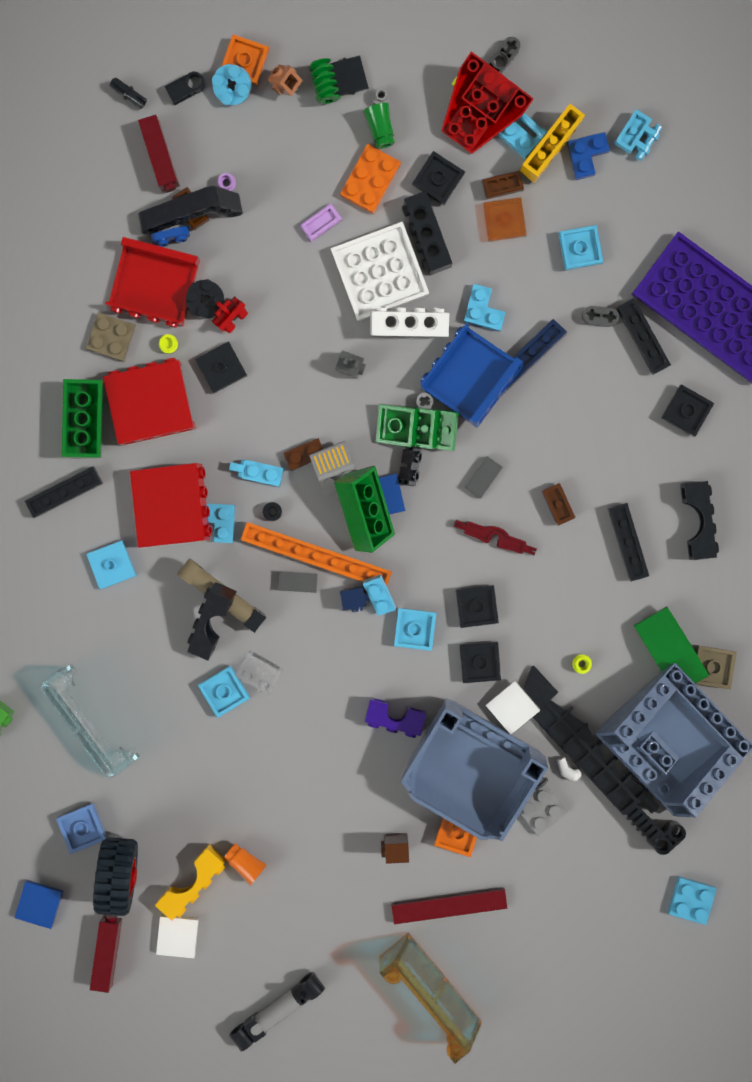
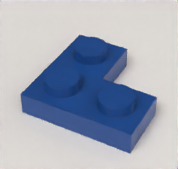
M605 132L567 142L575 179L580 180L595 176L592 157L606 154L610 151Z

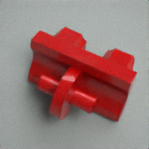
M235 296L230 301L227 299L223 304L217 301L215 304L219 309L215 312L217 316L211 322L220 330L230 334L235 329V325L231 321L236 316L242 320L248 315L244 308L246 305Z

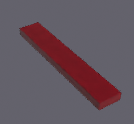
M505 888L391 904L394 925L508 909Z

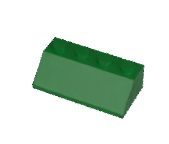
M63 379L61 457L75 459L101 458L103 380Z
M369 466L346 473L334 482L355 551L373 553L395 535L376 466Z

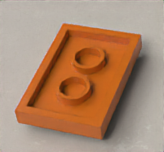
M367 143L340 196L374 214L401 162Z

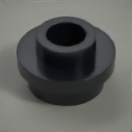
M270 502L264 506L263 515L269 521H276L281 517L282 509L279 504ZM271 508L276 510L275 515L269 514Z

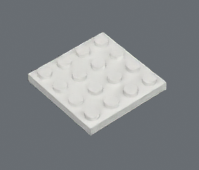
M403 221L331 248L357 321L369 318L370 310H375V307H387L388 311L394 307L429 295Z

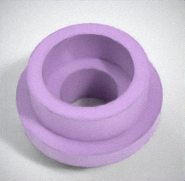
M223 173L217 179V186L233 191L236 187V180L232 174ZM230 181L229 186H224L223 183Z

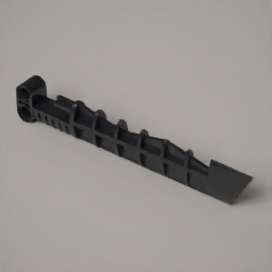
M531 666L523 690L540 709L533 716L535 721L622 815L626 814L627 820H632L631 825H636V830L642 831L641 835L647 837L646 841L658 854L666 855L670 853L686 837L684 827L679 822L673 820L660 829L638 805L641 802L651 814L658 810L660 806L648 794L649 790L631 779L633 776L632 772L625 775L612 766L618 758L614 756L610 760L606 759L599 747L603 742L601 740L596 742L588 728L589 724L582 722L570 713L573 710L572 706L565 710L553 702L551 699L558 691L535 666ZM679 827V833L671 835L672 829ZM665 840L664 847L657 848V843Z

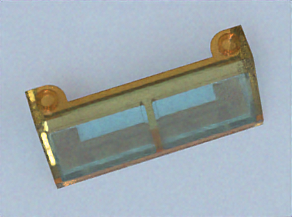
M408 932L379 956V973L390 984H397L402 980L447 1034L446 1040L448 1045L446 1052L449 1058L456 1064L471 1051L482 1021Z

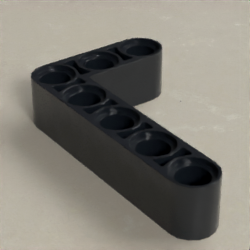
M209 186L141 211L138 215L142 233L153 234L208 213L225 217H237L242 215L243 211L238 193L217 186Z

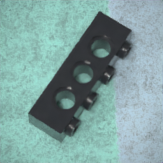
M424 191L405 198L402 210L404 216L409 217L410 224L408 226L411 235L415 234L416 249L418 253L422 252L424 270H428L429 274L433 275L451 268L453 263L427 192ZM420 212L425 217L422 220H418L414 215ZM427 230L431 233V236L424 238L421 232ZM434 248L438 251V254L431 256L428 254V250Z

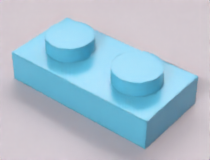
M382 575L363 581V586L378 616L395 611L396 605Z

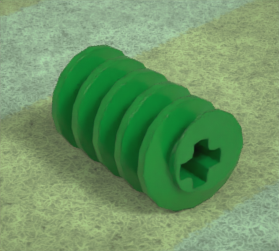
M329 58L315 60L309 66L312 72L311 78L315 87L314 91L317 94L316 100L321 104H330L341 99L340 95H334L339 91V88L333 87L337 84V80L332 79L336 75L334 72H330L334 69V66L328 64L331 61Z

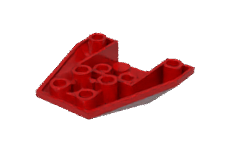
M471 51L459 68L441 131L473 154L519 119L534 98Z

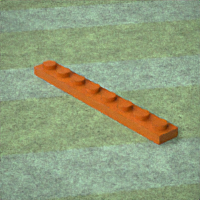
M249 522L246 523L241 537L242 541L362 582L366 579L382 575L387 586L392 571Z

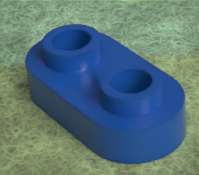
M182 226L156 232L151 235L153 245L165 247L170 242L182 243L187 241L190 233L188 227Z

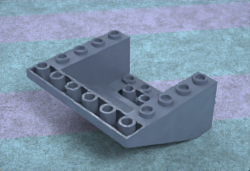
M671 663L607 719L595 733L673 816L696 818L752 750V743L676 663Z

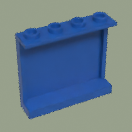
M466 323L456 331L452 343L448 342L446 344L443 355L435 359L432 364L433 368L429 373L426 372L423 375L420 385L426 393L452 411L459 412V416L478 428L523 368V361L517 357L515 359L471 330L469 324Z

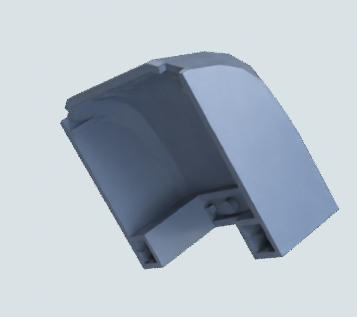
M446 698L412 754L402 776L401 783L405 786L413 801L480 840L496 839L503 841L546 773L548 765L546 756L534 747L510 735L505 730L455 701Z

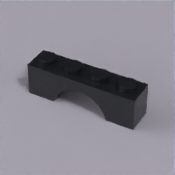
M708 481L680 484L682 503L695 509L700 520L698 532L687 541L689 560L717 558L719 546L715 542L714 535L717 529L712 519L714 506L710 502V496L712 495L711 485H708Z
M217 582L214 583L212 588H207L204 594L206 602L201 604L198 614H201L200 618L195 620L192 627L195 629V632L190 634L187 641L190 644L187 652L209 661L220 637L213 630L210 619L215 616H226L237 591Z

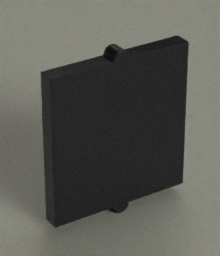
M360 55L348 59L344 57L341 61L329 63L334 66L331 72H334L336 75L333 79L337 80L335 87L339 88L338 95H355L356 92L369 89Z

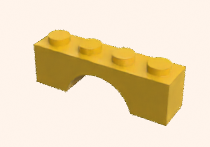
M209 844L194 861L197 869L196 881L185 888L170 886L158 899L155 906L171 921L176 916L180 918L187 910L185 906L189 902L191 904L194 903L199 897L198 892L202 888L205 890L211 884L213 875L216 874L218 876L225 868L223 864L226 861L224 856Z

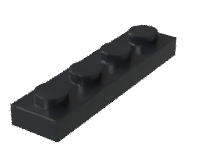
M635 298L618 306L616 309L652 375L669 367L671 364Z
M92 466L25 500V503L32 517L37 518L102 485L103 482L95 467Z
M628 503L608 508L629 581L632 582L648 577L649 572Z

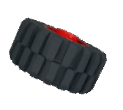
M107 837L102 841L98 854L93 893V909L97 914L118 916L129 914L137 879L138 842L134 839Z

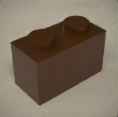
M407 833L385 835V841H381V856L386 858V864L409 863Z

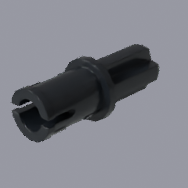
M116 77L111 80L109 86L122 95L124 100H129L139 109L145 106L147 98L133 90V86L129 87Z

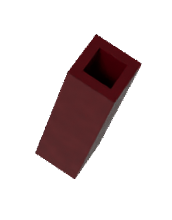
M156 114L139 119V126L158 186L162 192H172L176 190V187H180L160 121Z
M106 915L99 921L89 989L91 991L109 993L113 986L122 918H118L117 915Z

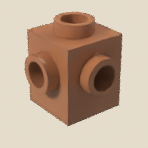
M280 64L272 70L271 76L268 78V81L273 85L272 89L277 94L289 96L294 94L303 80L296 74L297 72L293 67Z

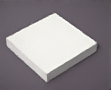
M513 681L486 704V707L510 735L540 711L538 706L516 681Z
M161 915L156 955L195 958L199 918H178L176 916L171 921L166 915Z

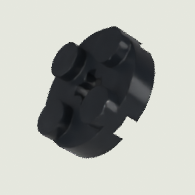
M209 279L194 282L186 294L188 310L195 317L202 319H211L217 316L215 312L219 307L215 303L217 301L221 304L225 302L222 289ZM204 294V296L208 295L210 297L208 300L209 304L200 302L202 299L201 295Z

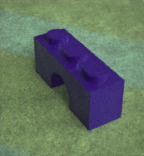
M370 697L365 716V722L368 723L369 727H386V730L392 733L402 731L405 732L406 736L416 738V735L421 736L426 711L407 707L406 713L402 718L393 719L387 712L389 707L388 701Z

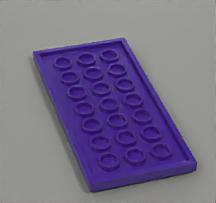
M678 231L631 295L752 384V285Z

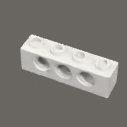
M375 307V310H370V334L378 336L449 337V313L444 312V308H433V312L425 311V308H414V311H406L404 307H394V311H387V307ZM394 316L395 323L393 326L386 325L385 320L387 317ZM409 316H412L414 318V324L410 327H407L405 325V319ZM427 317L433 318V324L430 327H425L424 320Z

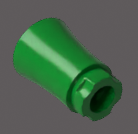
M378 103L365 108L363 113L369 124L377 149L392 146L395 141L389 113V103Z

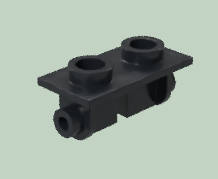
M413 446L403 449L401 463H407V467L400 466L398 478L400 484L416 486V482L419 479L418 467L422 460L421 448Z

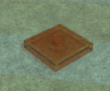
M521 197L483 203L488 242L527 236Z

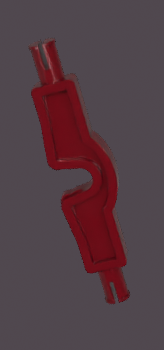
M457 519L455 520L457 524L453 526L464 530V534L475 537L484 543H489L492 535L497 534L498 548L520 554L525 552L533 556L535 552L529 551V549L537 550V548L526 545V541L509 536L500 527H484L470 521L464 523Z

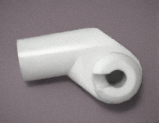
M565 757L556 759L561 776L570 781H577L581 777L580 770L568 767Z

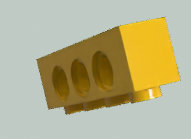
M569 104L522 164L520 173L535 184L580 126L585 114L572 104Z

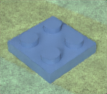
M94 803L56 818L70 854L97 844L107 838Z

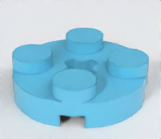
M227 64L220 67L212 77L213 91L223 104L237 105L248 98L252 82L244 68L235 64ZM229 79L236 82L234 91L232 88H228Z

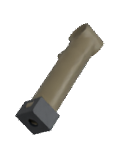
M190 558L177 573L180 578L193 585L203 594H205L208 587L212 588L215 582L222 584ZM237 594L235 595L228 612L255 633L266 619L265 614Z

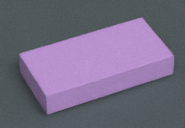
M330 203L302 223L300 227L309 240L313 242L341 222L342 218Z

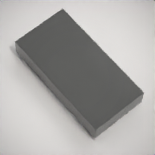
M487 456L465 488L481 499L503 467Z
M279 571L278 591L317 593L318 574Z

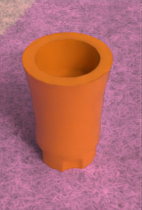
M236 843L224 856L229 865L250 886L267 866L266 863L257 859L243 847L240 848Z

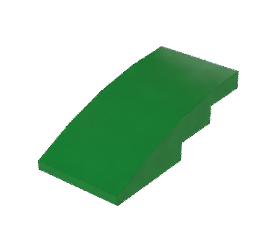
M379 404L376 442L405 447L416 446L427 449L436 448L454 451L459 412Z
M667 606L633 625L661 672L671 663H676L695 684L709 676Z

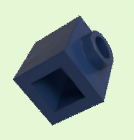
M363 587L340 591L343 611L349 609L352 612L363 611V607L369 601L366 590L363 591Z

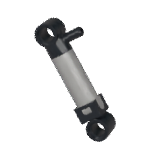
M310 972L301 979L299 984L261 1012H255L245 1020V1023L235 1027L229 1034L230 1038L241 1052L245 1051L254 1042L256 1043L264 1037L269 1029L307 1001L317 998L325 990L324 985L314 972Z

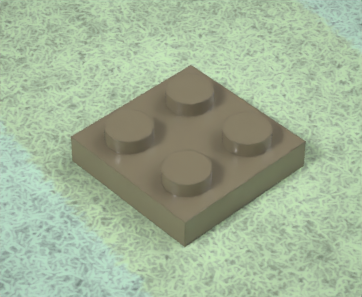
M98 312L86 349L124 362L136 325Z
M697 645L696 654L709 676L696 684L731 690L737 652Z

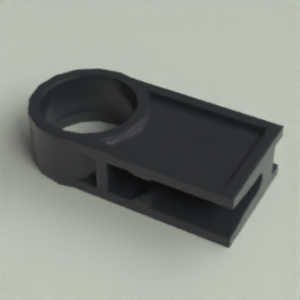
M192 71L166 85L165 88L175 106L202 92L205 82L200 73ZM191 78H200L202 80L201 85L198 88L189 87L188 82Z

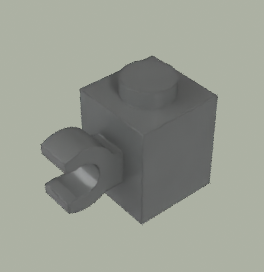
M342 350L335 369L340 373L357 379L359 374L363 375L366 364H363L364 358Z

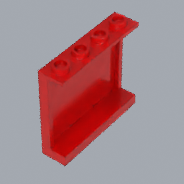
M122 237L121 245L123 250L109 302L106 301L105 304L110 308V311L121 314L124 311L134 318L140 319V316H143L153 323L162 321L166 322V326L177 328V326L183 327L188 310L186 294L196 279L200 263L198 256Z
M169 358L165 359L164 363L161 364L151 362L145 364L146 367L143 368L133 366L127 368L125 372L115 370L108 372L107 376H103L119 445L123 446L196 430L181 370L182 363L179 360Z
M191 463L130 471L138 548L210 540L212 528L208 522L210 509L206 504L208 490L204 485L206 472L202 464Z

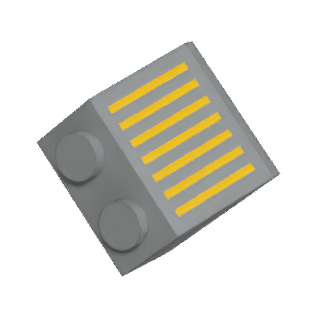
M345 441L309 454L324 495L336 491L334 484L336 480L346 473L356 471Z

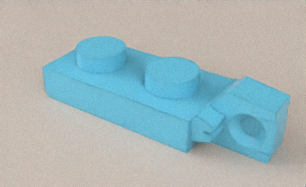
M241 460L240 464L230 462L229 470L238 472V477L280 487L284 468L249 460Z

